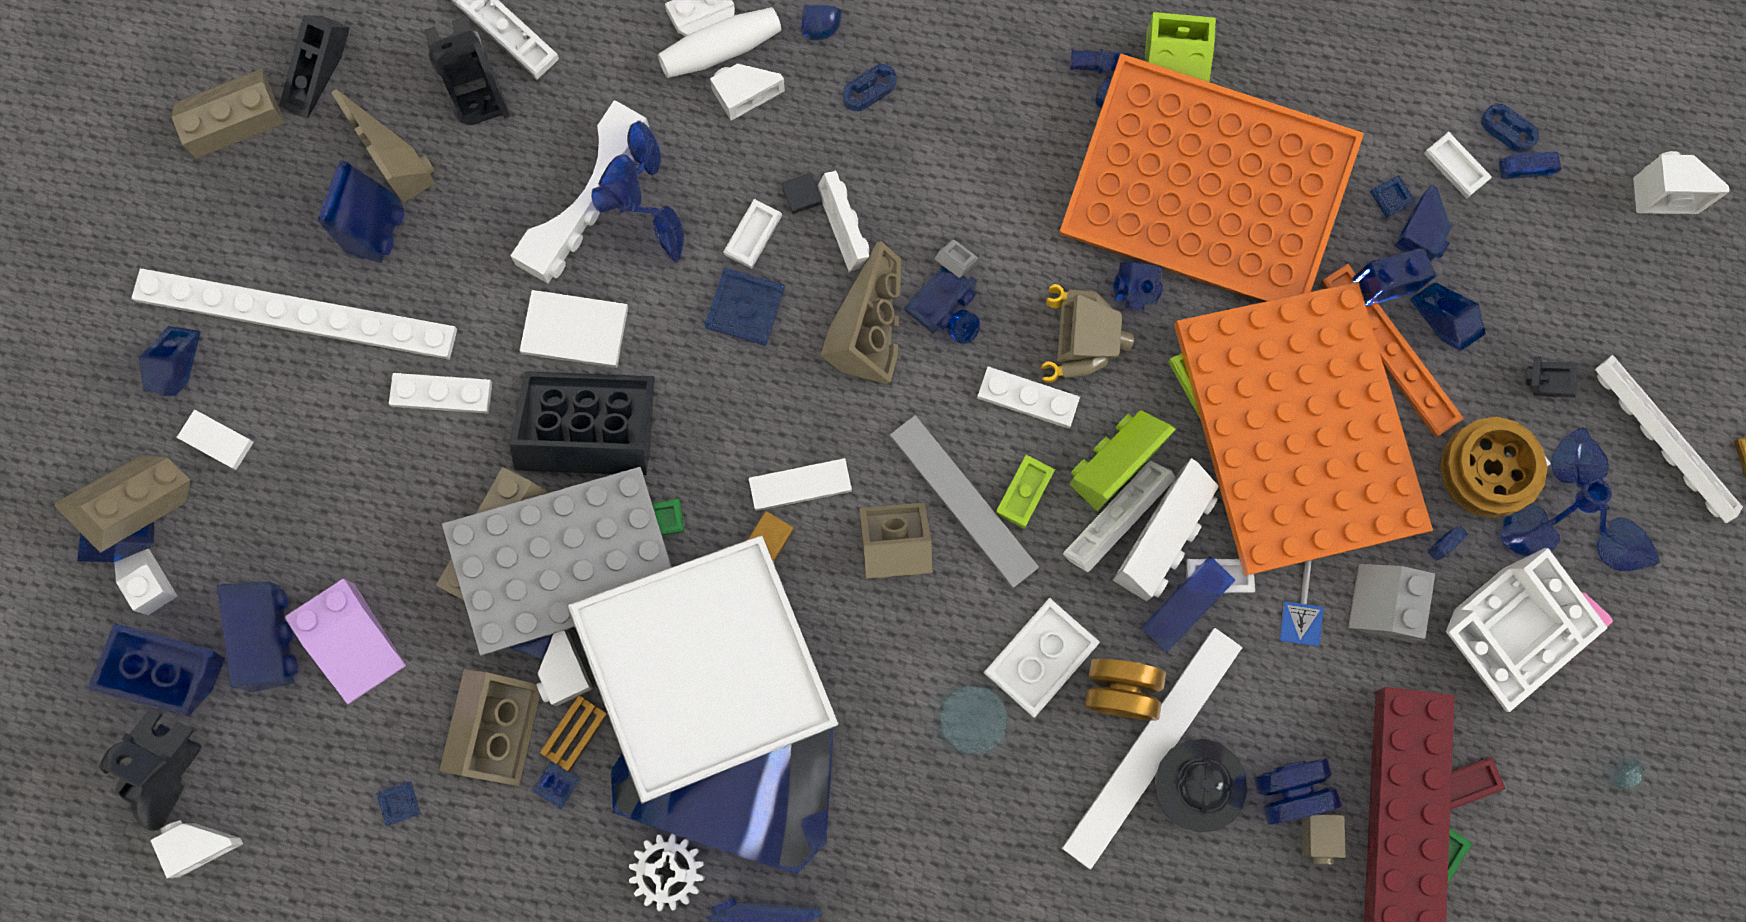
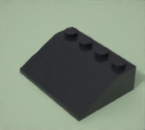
M525 371L509 443L514 470L617 474L641 467L643 475H647L655 376Z

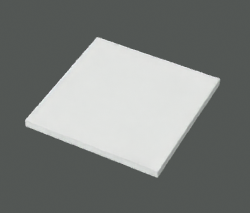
M762 535L568 605L641 804L838 725Z

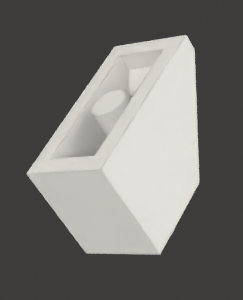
M736 64L730 68H721L714 74V77L710 78L712 91L730 120L741 116L785 91L784 78L781 74L741 64Z
M145 542L138 544L114 560L116 583L133 611L150 615L178 597Z
M568 630L553 634L538 671L541 682L537 684V688L544 702L550 701L551 705L557 707L578 697V695L581 696L593 690V687Z
M181 820L161 828L162 834L151 839L166 878L181 877L243 845L239 837L196 823L182 824Z

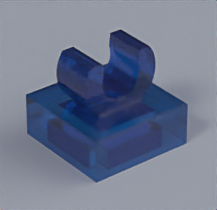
M551 761L532 791L559 809H562L581 779Z

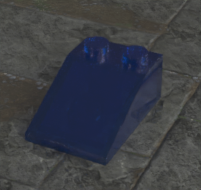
M340 160L317 221L345 253L382 263L384 255H389L393 248L394 239L392 234L395 226H400L403 221L404 208L394 193L347 161Z
M732 897L712 906L714 913L706 918L708 922H810L822 917L823 911L821 906L749 900L736 903L735 898Z

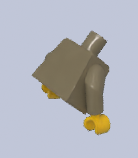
M1057 284L1049 287L1050 293L1060 295L1056 299L1047 298L1046 303L1051 308L1061 307L1057 361L1063 363L1062 366H1057L1053 362H1045L1041 369L1052 368L1055 370V374L1052 377L1042 378L1044 382L1053 383L1061 375L1064 378L1090 375L1105 368L1108 361L1119 356L1120 350H1131L1134 344L1133 333L1121 330V313L1112 309L1111 305L1097 292L1069 289L1068 292H1064L1063 288Z

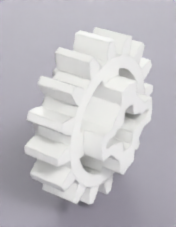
M660 834L656 837L657 844L653 845L652 842L646 840L644 841L646 851L636 850L634 852L639 862L629 864V868L636 871V876L630 878L629 883H638L639 888L635 891L634 895L645 894L647 896L644 902L645 906H649L653 901H656L657 911H662L665 903H669L673 911L677 909V900L680 899L682 903L687 905L690 903L687 894L689 892L693 894L700 892L694 884L695 881L704 880L705 876L698 874L697 868H701L705 864L704 861L696 862L694 859L699 853L698 848L691 851L687 849L690 840L684 839L678 844L677 835L671 834L669 841L665 842L663 835ZM664 848L661 859L655 863L647 862L654 852ZM678 851L686 858L690 869L682 868L677 860ZM669 861L670 869L675 871V876L668 878L667 883H665L663 875L658 874V869L665 867ZM645 876H650L656 884L655 892L647 885ZM677 882H687L682 891L670 896L671 888Z

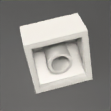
M1677 151L1660 154L1656 160L1633 178L1637 213L1699 214L1729 193V186L1694 155H1680Z

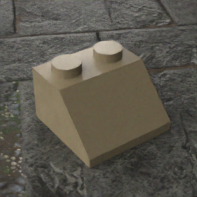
M925 502L859 508L866 579H883L903 575L917 576L933 573L931 536Z

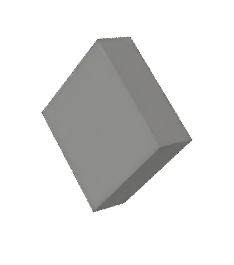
M952 240L943 247L935 257L937 262L959 278L969 271L978 259L977 256L955 240Z

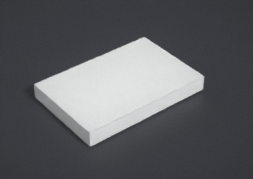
M532 290L520 353L617 368L628 305Z
M1049 598L985 670L984 674L1035 718L1100 642Z

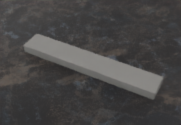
M916 415L890 434L892 441L1012 589L1039 568Z

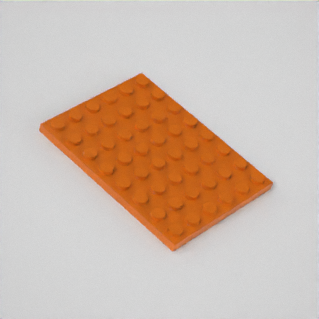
M1120 54L1059 235L1260 302L1309 293L1312 290L1364 133Z
M1359 282L1182 319L1174 323L1244 576L1433 531Z

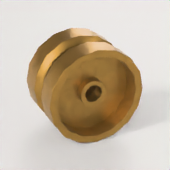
M1092 659L1089 678L1098 684L1109 686V688L1093 687L1086 691L1084 707L1092 711L1115 716L1157 721L1160 718L1162 703L1157 698L1141 692L1156 693L1163 690L1166 672L1156 667L1132 661Z

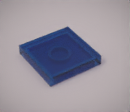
M724 267L704 326L706 329L766 346L786 287L777 282Z

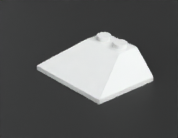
M1544 548L1503 568L1454 610L1446 632L1504 710L1510 712L1605 631L1607 626L1548 548Z

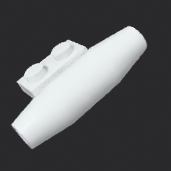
M672 0L665 3L666 12L678 34H682L685 37L660 52L658 60L667 78L705 70L757 47L780 32L781 24L772 7L735 15V7L732 0Z

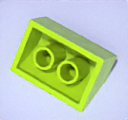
M1141 410L1134 417L1127 414L1115 427L1119 432L1111 440L1106 436L1093 449L1097 455L1089 463L1083 459L1071 471L1074 478L1069 485L1098 512L1176 430L1173 426Z

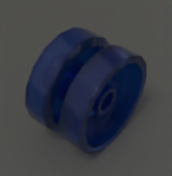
M1328 758L1309 762L1302 760L1275 767L1274 771L1254 776L1258 794L1269 796L1281 793L1282 798L1269 801L1263 806L1268 825L1317 815L1343 806L1337 788L1329 786L1314 789L1313 786L1325 782L1332 777L1333 773Z

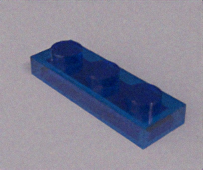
M1209 556L1141 629L1167 653L1236 580L1215 559Z

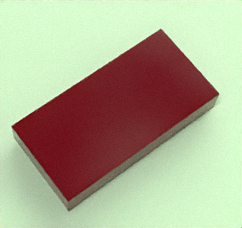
M1492 757L1452 771L1450 810L1506 789Z

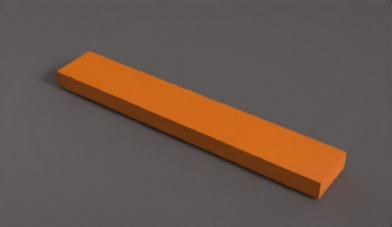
M1345 265L1322 280V286L1327 289L1359 282L1384 369L1433 435L1438 437L1463 420L1464 417L1350 265Z

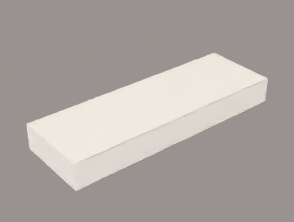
M845 458L749 478L755 511L852 492Z

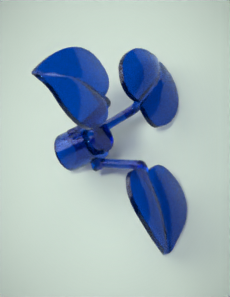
M637 120V122L630 125L627 135L628 147L633 159L638 163L637 167L626 154L618 155L612 159L600 178L599 186L592 189V202L596 210L601 213L618 208L620 213L629 211L653 214L655 218L653 219L652 226L658 242L675 263H678L684 245V232L678 215L669 206H664L661 210L654 207L640 206L642 193L639 187L640 183L637 180L638 174L643 172L644 169L649 175L656 174L661 164V153L652 131L644 122Z
M1585 427L1579 428L1566 436L1557 446L1551 461L1552 470L1557 479L1564 483L1576 482L1577 487L1581 488L1575 496V502L1551 520L1548 519L1547 513L1541 507L1529 504L1518 512L1507 516L1504 521L1501 535L1502 543L1519 555L1530 556L1544 548H1548L1552 552L1558 546L1560 535L1553 525L1563 520L1575 510L1580 509L1585 513L1600 511L1599 530L1604 536L1597 542V551L1606 565L1618 571H1634L1653 567L1660 563L1658 553L1652 541L1635 522L1626 518H1615L1610 522L1607 529V511L1610 509V506L1606 503L1612 497V490L1603 479L1607 476L1609 464L1605 453L1591 438Z

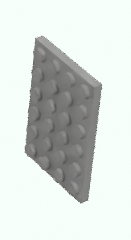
M641 467L442 523L480 656L574 628L575 625L568 605L671 568Z

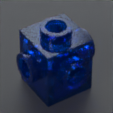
M1137 262L1120 263L1119 273L1116 275L1113 283L1114 301L1125 302L1126 309L1144 311L1145 305H1157L1163 290V285L1160 281L1162 266Z

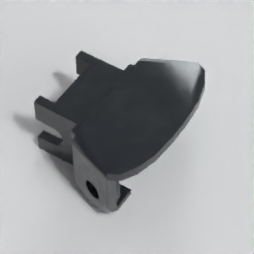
M468 17L453 20L454 32L446 38L440 37L435 27L425 29L429 45V60L436 73L443 79L450 95V106L457 119L467 125H474L503 115L504 119L510 117L502 90L478 32L472 31ZM484 78L486 87L459 96L456 95L454 87ZM489 95L490 99L485 101L484 97ZM471 104H478L475 108H469Z
M152 707L149 708L131 733L125 734L122 738L123 742L116 743L106 751L99 768L104 774L109 772L120 778L115 789L118 796L131 804L133 816L142 827L150 831H156L163 827L184 789L180 783L182 780L181 776L202 747L189 740V737L194 732L193 729L178 721L171 729L160 724L154 730L162 713ZM132 758V762L129 765L119 766L122 759Z

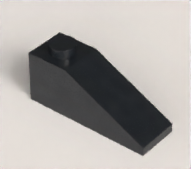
M303 15L280 100V107L309 118L342 58L350 27L324 16Z

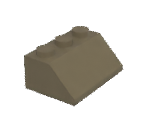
M263 68L173 103L172 120L182 145L195 158L285 123Z
M141 455L55 502V507L101 553L183 505L187 501L190 479L169 458Z
M464 669L439 771L519 786L540 698L537 684L488 672Z

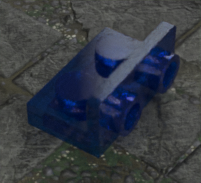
M942 266L905 306L904 310L932 334L939 328L944 331L956 317L953 312L960 305L965 308L976 296L977 293L974 289L977 280L973 277H970L968 280L964 275L959 278Z

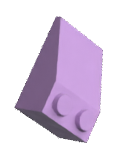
M344 578L285 616L303 647L347 704L352 703L406 667V664L356 585Z

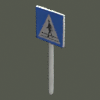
M1312 560L1304 564L1300 603L1283 602L1280 641L1320 646L1324 607L1307 605Z

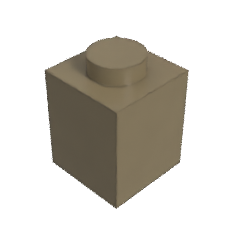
M1302 814L1303 856L1313 857V864H1334V858H1346L1345 815Z

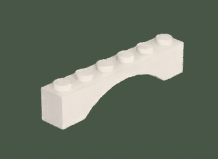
M615 100L597 125L599 135L598 158L593 175L585 190L560 215L542 225L528 229L510 255L516 266L549 284L553 277L558 278L561 275L566 264L564 259L570 251L575 252L583 239L582 232L587 225L592 226L600 214L599 206L604 199L609 200L613 196L617 188V183L615 182L621 173L626 174L632 167L634 162L632 156L638 147L644 148L649 141L651 133L649 132L650 128L647 118Z

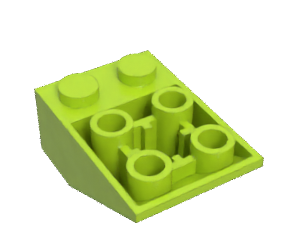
M1153 12L1146 30L1145 61L1210 82L1216 18Z

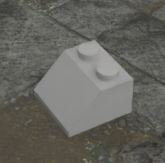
M1358 564L1348 629L1410 643L1424 640L1426 638L1435 573L1404 566Z

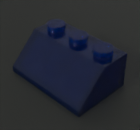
M270 581L217 585L231 687L255 693L295 684L294 675L298 674V664L296 657L293 654L290 655L289 642L293 640V631L288 621L285 622L284 609L288 608V598L285 590L280 589L279 585Z
M114 623L87 689L189 717L212 692L225 657L208 648Z

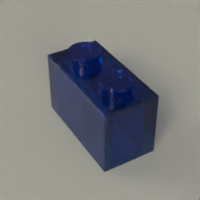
M1419 248L1370 261L1352 280L1354 283L1359 282L1365 305L1369 306L1416 293L1437 275L1424 248Z

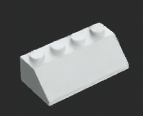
M1191 458L1178 472L1176 479L1171 483L1113 579L1114 582L1145 601L1151 599L1153 595L1157 598L1161 595L1168 583V580L1164 578L1170 567L1174 570L1178 567L1185 555L1181 548L1186 540L1190 542L1194 540L1202 525L1197 523L1203 512L1208 515L1218 500L1214 494L1219 486L1197 461Z

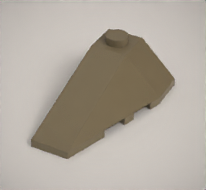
M336 89L331 92L382 174L403 203L436 184L430 175L435 172V169L426 155L419 158L413 147Z
M882 241L876 243L831 323L820 356L842 373L888 384L891 382L898 358V345L891 344L892 327H899V316L894 315L892 304L893 298L900 296L901 258Z

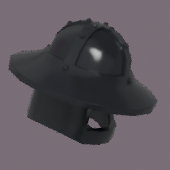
M1207 739L1186 740L1171 748L1159 763L1155 777L1157 800L1166 816L1178 826L1197 833L1217 831L1232 823L1243 809L1248 791L1246 774L1236 755L1222 744Z

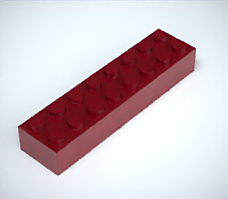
M1384 687L1376 691L1364 922H1446L1454 695Z

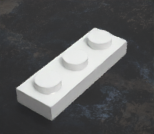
M836 171L824 173L817 189L848 271L851 272L862 268L869 258V245L866 239L862 238L859 231L858 217L856 212L850 208L845 184L840 181Z
M987 367L977 399L1070 429L1080 397Z
M393 373L389 405L400 408L489 414L492 381L487 379Z

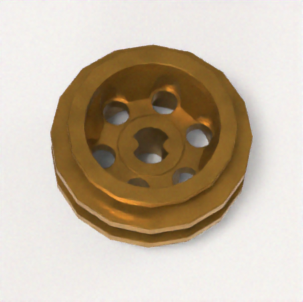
M1501 417L1477 419L1453 434L1443 449L1440 463L1444 487L1454 502L1471 514L1487 518L1509 516L1534 502L1545 486L1548 469L1544 450L1533 433L1518 422ZM1480 441L1489 442V450H1483L1480 447ZM1503 451H1507V453L1511 454L1513 457H1506ZM1485 466L1490 468L1491 475L1486 474L1484 471ZM1512 470L1516 471V481L1511 478ZM1495 486L1502 488L1504 495L1495 494Z

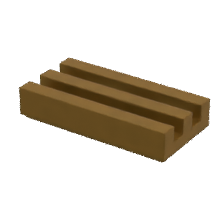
M578 695L540 753L570 772L608 714ZM584 706L586 709L555 754L551 752L580 707ZM592 712L596 714L597 717L568 760H563L562 757Z

